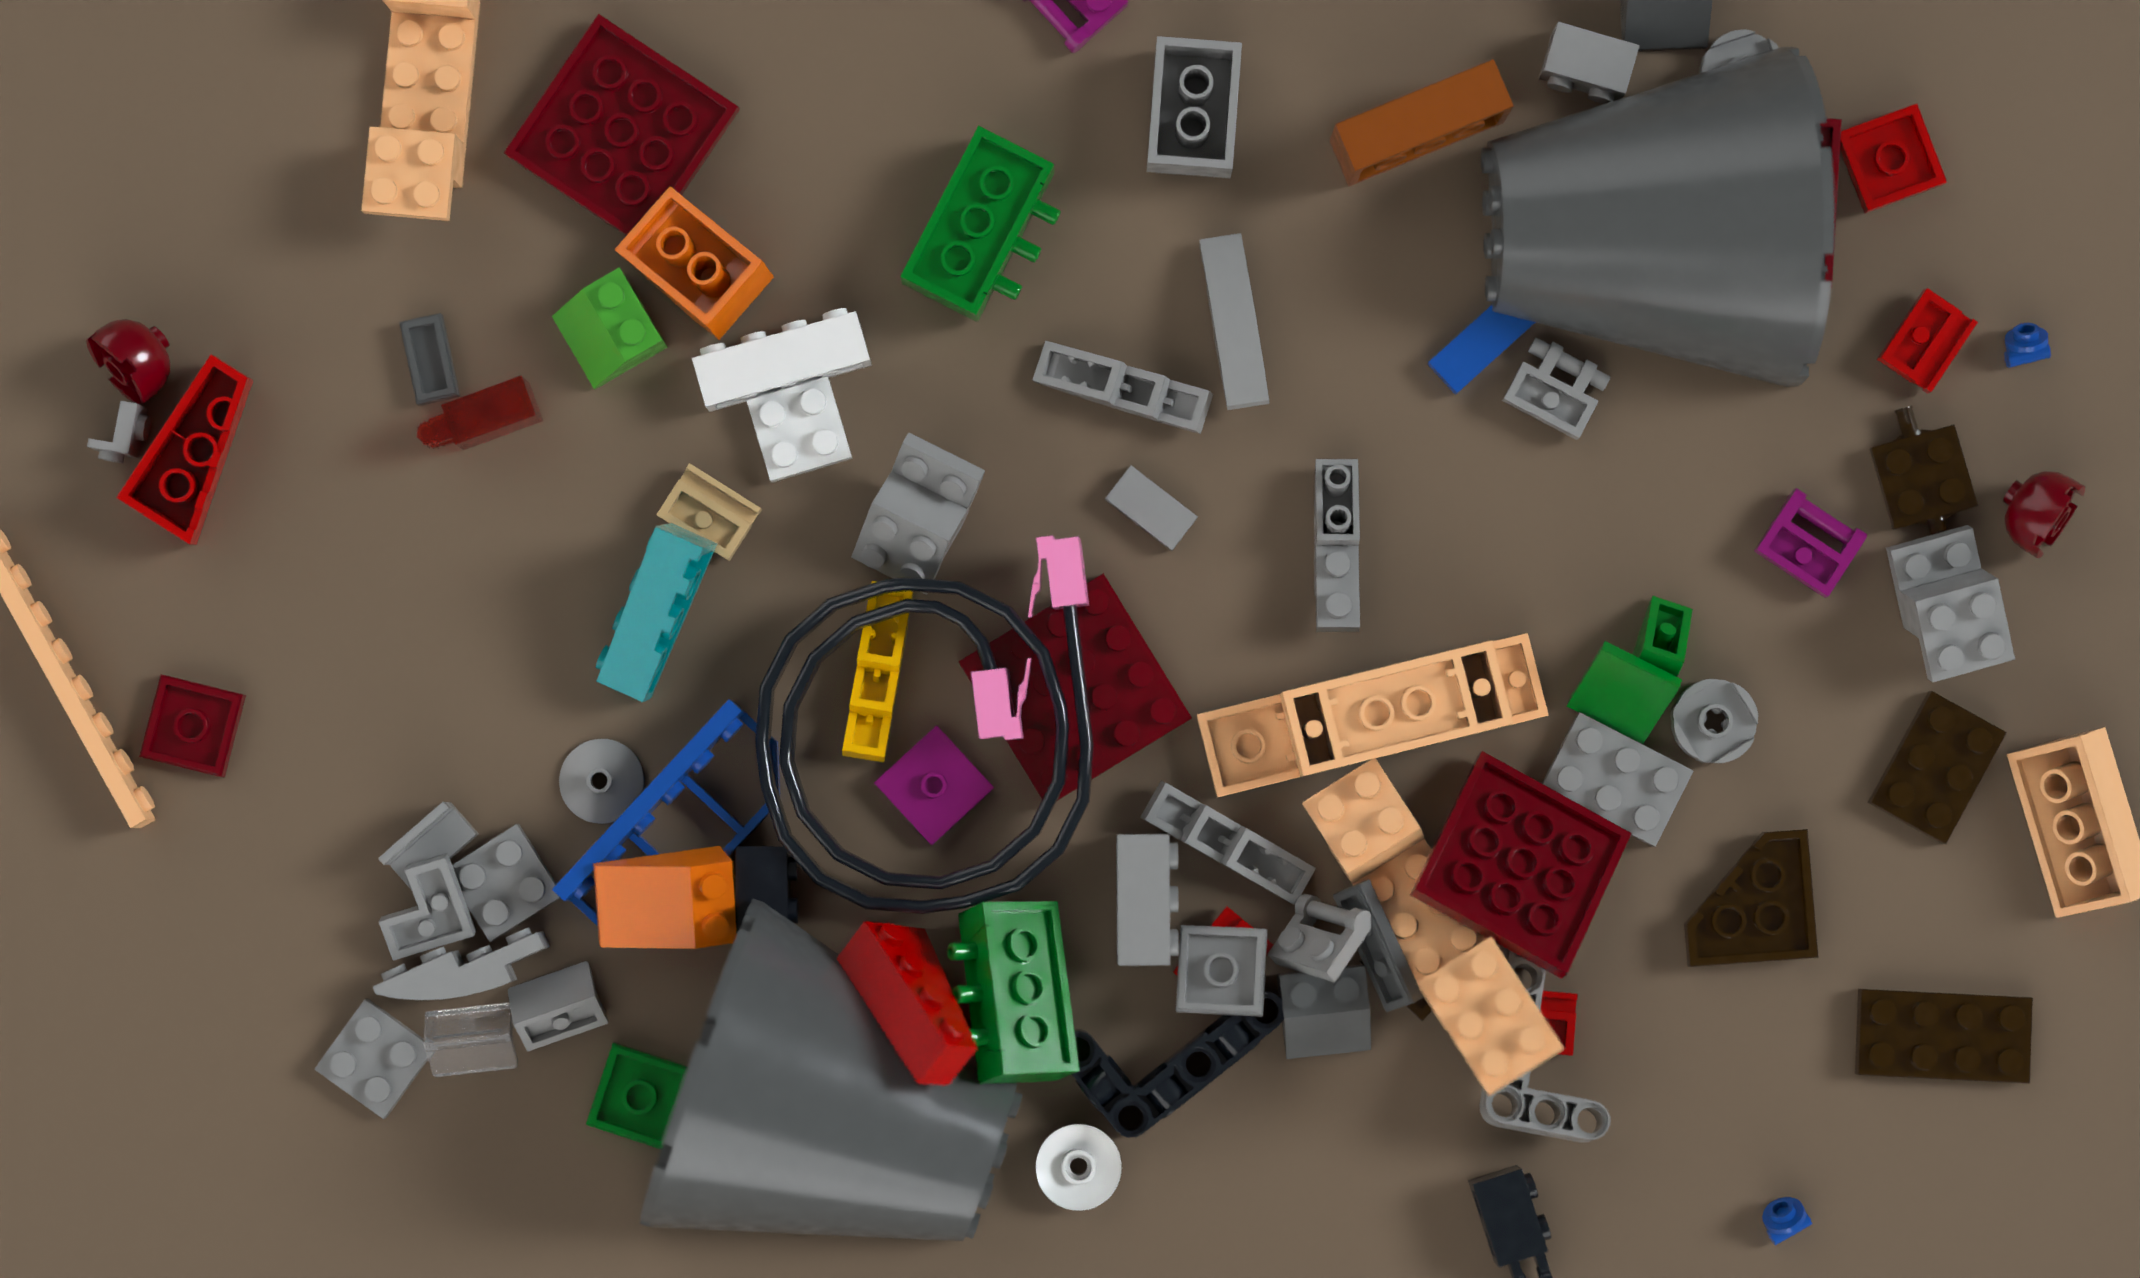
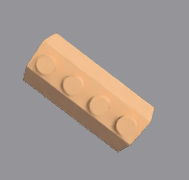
M2103 727L2067 736L2007 754L2056 918L2130 903L2140 899V839L2106 728Z

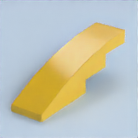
M913 592L890 593L869 599L866 612L904 599H912ZM910 613L862 629L842 756L883 763L885 761Z

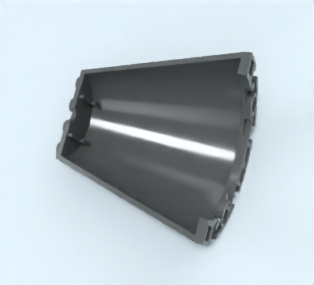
M1780 47L1488 141L1487 148H1482L1481 170L1483 174L1488 173L1489 190H1484L1482 194V210L1484 216H1491L1492 229L1491 233L1484 234L1483 248L1485 259H1491V276H1486L1485 297L1486 301H1492L1493 312L1785 387H1797L1803 384L1809 377V366L1807 364L1816 363L1829 309L1832 281H1825L1827 266L1824 265V254L1834 253V186L1831 148H1821L1823 134H1820V124L1826 123L1827 120L1818 81L1806 56H1799V49L1796 47Z
M752 899L745 914L742 927L737 933L706 1015L707 1018L700 1039L696 1043L662 1142L663 1146L660 1156L654 1167L640 1216V1224L657 1228L963 1241L965 1237L973 1239L981 1214L976 1213L977 1207L986 1209L994 1184L992 1183L995 1174L990 1173L991 1167L1000 1169L1008 1146L1009 1134L1003 1132L1007 1118L1015 1119L1023 1094L1015 1092L1017 1083L979 1084L975 1052L949 1086L917 1083L836 959L839 954L764 902Z

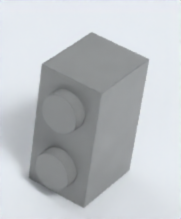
M1558 22L1552 31L1539 79L1548 81L1547 86L1560 92L1570 93L1572 89L1589 93L1588 98L1602 104L1622 99L1626 94L1640 45Z

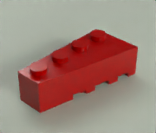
M211 354L116 498L189 545H197L254 380Z
M864 921L836 959L917 1083L949 1086L977 1050V1046L925 928Z

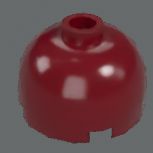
M121 319L104 325L86 340L88 350L99 368L103 365L107 367L113 375L108 380L131 402L143 404L165 385L170 374L171 362L166 351L170 344L157 327L152 326L148 329L140 322Z
M2049 471L2033 474L2023 484L2016 480L2003 498V502L2009 505L2004 520L2006 531L2012 541L2034 557L2041 558L2044 553L2039 547L2043 542L2049 546L2054 544L2078 507L2071 502L2075 492L2083 497L2085 486L2064 474Z

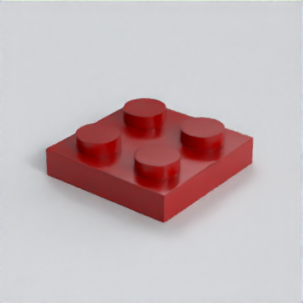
M1918 104L1841 131L1840 151L1864 214L1947 183Z

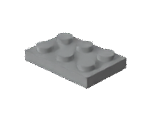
M1579 712L1576 714L1542 784L1631 832V836L1652 847H1656L1694 771Z

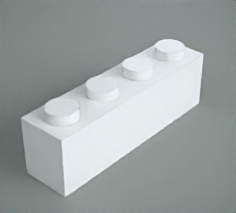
M839 308L822 314L823 320L807 325L806 320H797L781 326L783 332L766 336L765 331H760L741 337L742 344L725 348L724 343H717L701 348V355L693 357L692 361L705 407L711 412L826 376L830 378L872 366L856 311L848 313L847 308Z

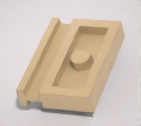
M689 463L686 471L677 481L656 515L668 523H673L717 543L714 552L730 561L762 509Z

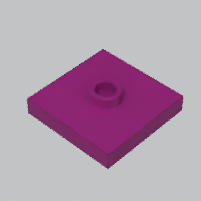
M937 725L874 782L931 846L994 789L991 783Z

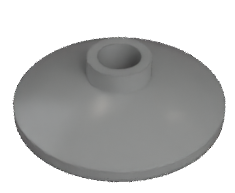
M610 739L589 740L577 746L566 757L559 775V788L567 807L579 818L598 824L615 822L643 792L645 783L642 765L634 752L624 744ZM601 772L607 777V785L602 789H597L594 787L592 779L595 774Z

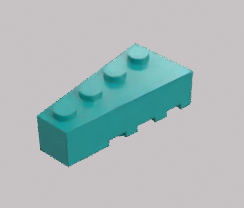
M673 523L655 527L646 546V553L641 566L635 572L630 583L629 591L631 592L626 605L621 607L614 620L612 629L615 630L612 642L610 646L605 645L597 660L595 668L600 670L597 682L641 702L651 699L717 543Z

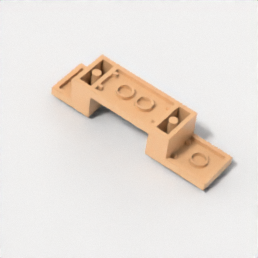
M383 0L391 10V23L380 127L370 126L361 211L364 214L450 221L453 188H462L480 0Z
M1528 633L1496 641L1490 640L1196 715L1217 798L1549 716Z
M1376 758L1369 760L1302 802L1352 886L1368 879L1370 880L1414 975L1419 990L1444 1030H1447L1488 1096L1493 1095L1564 1050L1562 1044L1493 938H1486L1410 896L1432 849L1425 840L1421 827Z

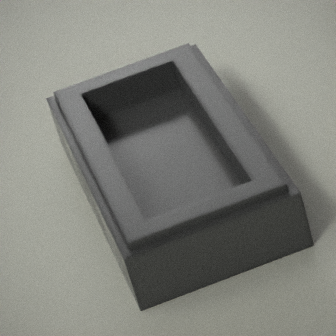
M438 313L399 322L416 404L421 406L460 397L443 315Z

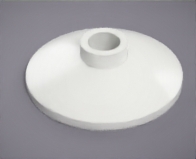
M1071 1124L1057 1129L1043 1142L1036 1159V1175L1042 1191L1052 1202L1069 1210L1083 1211L1101 1205L1114 1193L1121 1177L1122 1163L1117 1146L1106 1133L1091 1125ZM1075 1158H1082L1087 1163V1169L1081 1174L1074 1173L1070 1168V1164Z

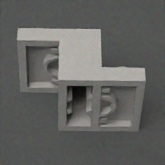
M908 433L901 445L892 471L871 504L851 558L893 579L905 577L935 580L945 555L964 524L985 470Z
M1965 525L1886 548L1903 628L1919 638L1927 678L1931 682H1937L2015 660L1999 581L1997 577L1981 568L1972 527Z

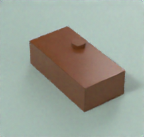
M1494 59L1335 124L1329 141L1346 182L1350 187L1503 124L1514 105Z

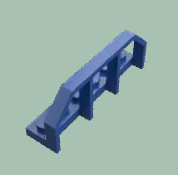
M729 699L552 890L563 901H571L598 926L597 911L583 899L595 886L593 863L619 860L626 852L622 844L628 838L646 855L660 854L641 835L655 821L656 818L651 813L662 801L668 806L684 790L685 786L682 783L737 833L723 849L728 857H730L736 850V846H740L769 815L766 803L743 826L688 774L691 770L698 774L708 765L715 756L710 750L721 738L727 743L742 728L744 723L756 733L757 722L736 702ZM771 736L775 781L780 795L778 741Z

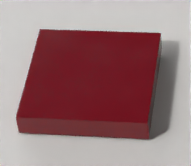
M161 674L139 757L225 778L246 695Z

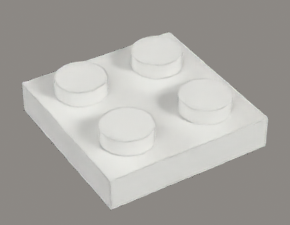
M828 376L746 400L771 483L853 459Z

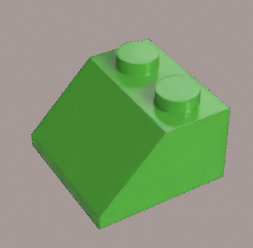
M620 267L581 289L552 316L595 390L668 348Z

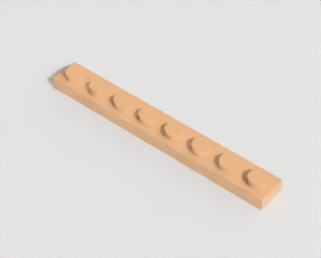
M0 529V594L130 828H143L156 820L151 812L155 808L154 802L143 786L138 787L130 774L134 771L130 758L123 749H116L110 738L114 731L109 720L102 712L96 713L89 700L93 697L89 684L82 675H75L69 664V661L73 659L69 648L61 638L55 639L48 626L52 623L51 616L45 606L40 601L35 602L28 590V587L32 586L30 578L20 564L14 565L7 552L11 549V545L4 532Z

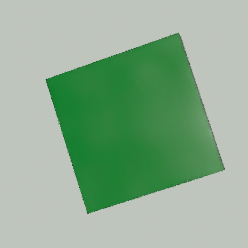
M1604 641L1571 694L1567 707L1643 744L1679 690L1682 679Z
M613 1042L586 1125L662 1149V1142L688 1066Z

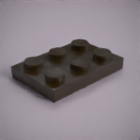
M1928 691L1868 803L1937 842L1947 844L2007 732L1939 694Z

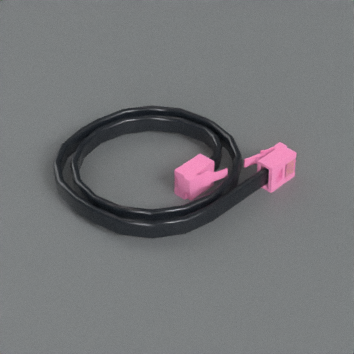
M1052 535L1036 538L1039 562L1038 571L1033 579L1028 618H1032L1035 598L1041 591L1042 564L1044 560H1047L1052 608L1055 610L1063 609L1080 741L1077 796L1054 844L1012 880L967 895L913 900L873 897L825 873L791 832L776 786L771 733L775 689L797 645L837 610L884 594L910 591L960 595L1003 617L1038 658L1054 707L1056 735L1052 781L1029 827L989 861L944 876L888 872L845 850L810 810L795 764L798 709L821 663L860 629L907 613L936 614L958 625L976 645L984 671L971 672L979 739L1004 737V740L1022 739L1021 710L1027 695L1032 659H1027L1024 681L1019 685L1017 717H1015L1009 669H998L989 640L967 615L939 601L904 599L851 617L808 655L783 705L779 764L796 816L835 861L886 886L939 890L996 872L1041 834L1066 784L1070 734L1068 705L1050 651L1012 607L960 581L902 577L881 580L830 597L785 635L759 687L755 739L760 787L777 839L815 884L866 910L925 914L966 909L1022 890L1065 852L1090 802L1094 752L1077 607L1089 606L1082 543L1079 537L1055 539Z

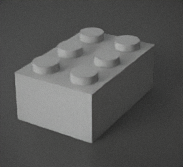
M1157 36L1146 172L1231 178L1241 65V42Z
M1169 834L1116 835L1118 966L1170 965V956H1178L1179 954L1178 930L1170 929V913L1178 912V886H1170V869H1178V843H1170Z

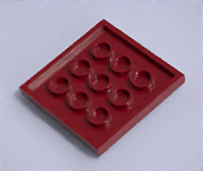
M598 14L512 139L504 154L627 236L670 186L682 195L740 109L736 104Z
M1104 573L1087 583L1089 606L1077 607L1094 741L1092 779L1192 719ZM1050 605L1024 622L1050 651L1068 705L1070 734L1066 784L1058 798L1060 800L1077 789L1080 741L1063 609L1055 610ZM1012 628L989 642L998 669H1009L1015 717H1017L1019 685L1024 681L1027 659H1032L1027 695L1021 710L1023 738L1006 741L1041 799H1043L1053 776L1056 735L1054 707L1037 656ZM977 650L958 661L971 684V672L984 671Z
M1481 751L1460 790L1410 896L1486 938L1492 937L1497 944L1563 979L1570 970L1632 833Z

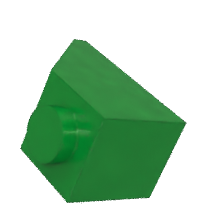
M1652 596L1632 654L1677 677L1685 661L1693 609Z

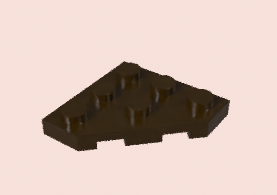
M1808 829L1762 832L1684 923L1688 967L1819 958Z

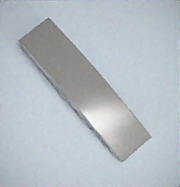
M1241 233L1199 239L1207 297L1214 330V341L1227 410L1269 404L1259 331Z
M1046 340L1032 380L1041 385L1198 434L1202 432L1213 397V393L1209 390L1173 381L1164 375L1128 366L1122 361Z
M1160 781L1140 817L1293 905L1301 896L1316 869L1164 781Z

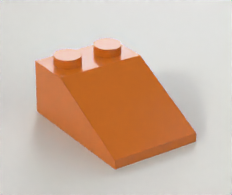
M671 186L614 249L717 340L722 338L774 278L761 259Z
M720 846L593 863L598 937L601 948L697 949L734 943L737 932L732 860Z

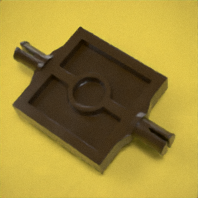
M1908 406L1904 410L1901 408L1894 411L1902 435L1892 442L1872 447L1869 450L1892 529L1895 530L1913 524L1928 525L1930 533L1933 535L1947 531L1945 520L1953 514L1977 507L1978 503L1955 424L1936 430H1918L1912 410L1913 407Z

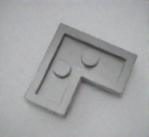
M448 853L407 865L405 873L417 906L381 916L379 920V925L392 960L394 961L473 937L476 933V928Z

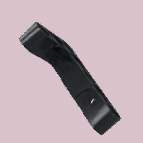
M1264 990V998L1272 999L1277 1006L1276 1015L1272 1020L1261 1022L1255 1016L1222 1015L1135 1085L1132 1084L1113 1058L1105 1053L1090 1033L1082 1029H1074L1075 1037L1083 1038L1088 1042L1090 1052L1085 1059L1078 1061L1080 1071L1072 1075L1086 1097L1098 1111L1102 1112L1120 1135L1128 1138L1138 1137L1161 1119L1176 1111L1276 1029L1284 1020L1282 999L1274 992ZM1194 1052H1203L1210 1059L1209 1069L1202 1075L1191 1074L1186 1069L1187 1058ZM1128 1105L1137 1106L1143 1113L1142 1122L1135 1128H1126L1118 1120L1119 1112Z

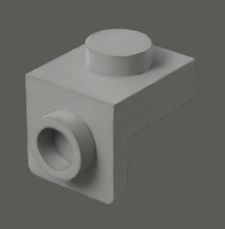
M120 401L113 442L88 438L87 447L99 451L98 459L124 463L125 456L139 458L142 440L146 441L148 439L151 429V417L147 416L148 408L137 403Z

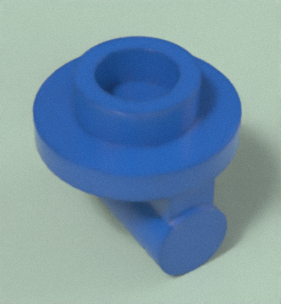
M2021 323L2007 332L2005 335L2006 352H2004L2007 367L2011 368L2051 358L2048 332L2034 323Z
M1782 1197L1772 1201L1767 1205L1762 1214V1220L1767 1229L1766 1232L1775 1246L1812 1225V1221L1806 1213L1803 1204L1793 1197Z

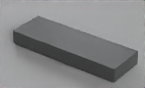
M1368 879L1333 894L1338 907L1347 910L1359 908L1371 914L1372 927L1357 950L1385 1011L1389 1012L1424 998L1370 880Z

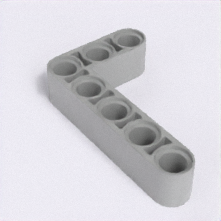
M1504 947L1503 955L1512 969L1523 968L1529 972L1532 983L1530 988L1526 990L1540 1011L1546 970ZM1530 1071L1491 1096H1488L1482 1086L1479 1104L1480 1113L1488 1124L1495 1127L1579 1143H1588L1602 1137L1610 1126V1115L1601 1103L1529 1089ZM1496 1094L1504 1095L1510 1100L1512 1111L1508 1117H1501L1494 1112L1492 1101ZM1539 1102L1548 1104L1554 1111V1119L1550 1125L1541 1124L1536 1119L1535 1108ZM1582 1110L1591 1112L1596 1119V1128L1593 1133L1584 1132L1578 1125L1577 1118Z

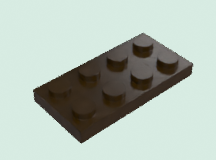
M1858 989L1855 1074L2030 1084L2033 998Z

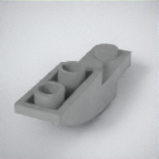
M1358 459L1315 460L1314 596H1316V632H1359Z
M528 927L507 936L508 945L494 952L491 946L487 945L467 954L469 963L464 964L459 950L446 953L443 946L420 956L423 964L407 971L405 964H402L382 973L383 982L372 987L376 995L396 999L442 1000L468 996L495 989L518 980L511 964L549 948L550 945L543 931L532 934Z

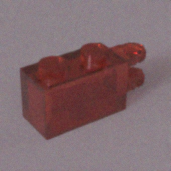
M520 375L442 404L441 407L444 413L430 418L428 422L420 423V426L417 427L418 436L416 437L424 445H427L428 448L432 447L435 449L455 443L462 450H466L540 423L543 419L529 381Z

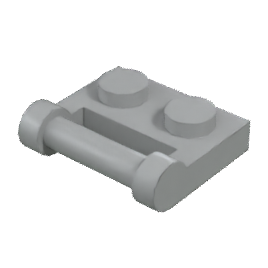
M1303 894L1295 903V915L1267 955L1277 965L1336 982L1372 927L1371 914L1359 908L1347 910L1322 903L1317 896ZM1319 919L1343 926L1345 929L1341 935L1312 926Z

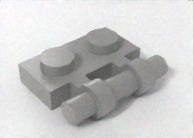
M1535 337L1528 352L1542 359L1539 368L1537 369L1523 361L1502 401L1578 440L1599 402L1584 393L1588 384L1604 391L1611 376L1597 370V364L1587 359L1585 362H1582L1563 352V346L1553 341L1551 344H1548ZM1555 366L1576 377L1572 387L1550 376Z

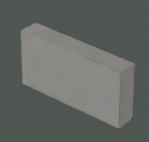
M1132 465L1105 498L1108 503L1170 551L1176 547L1198 518V516Z

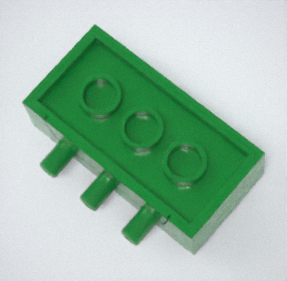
M978 125L900 276L902 284L976 322L979 321L994 290L1012 300H1016L1021 292L1022 285L1006 278L1002 274L1013 253L1033 263L1037 261L1042 250L1041 247L1021 238L1032 216L1055 225L1061 214L1059 209L1041 201L1055 174L1054 164Z
M1058 901L982 902L959 913L961 943H951L948 946L947 954L950 960H964L967 986H956L953 989V994L957 1003H969L972 1029L969 1030L977 1046L975 1057L979 1084L1055 1081L1079 1072Z

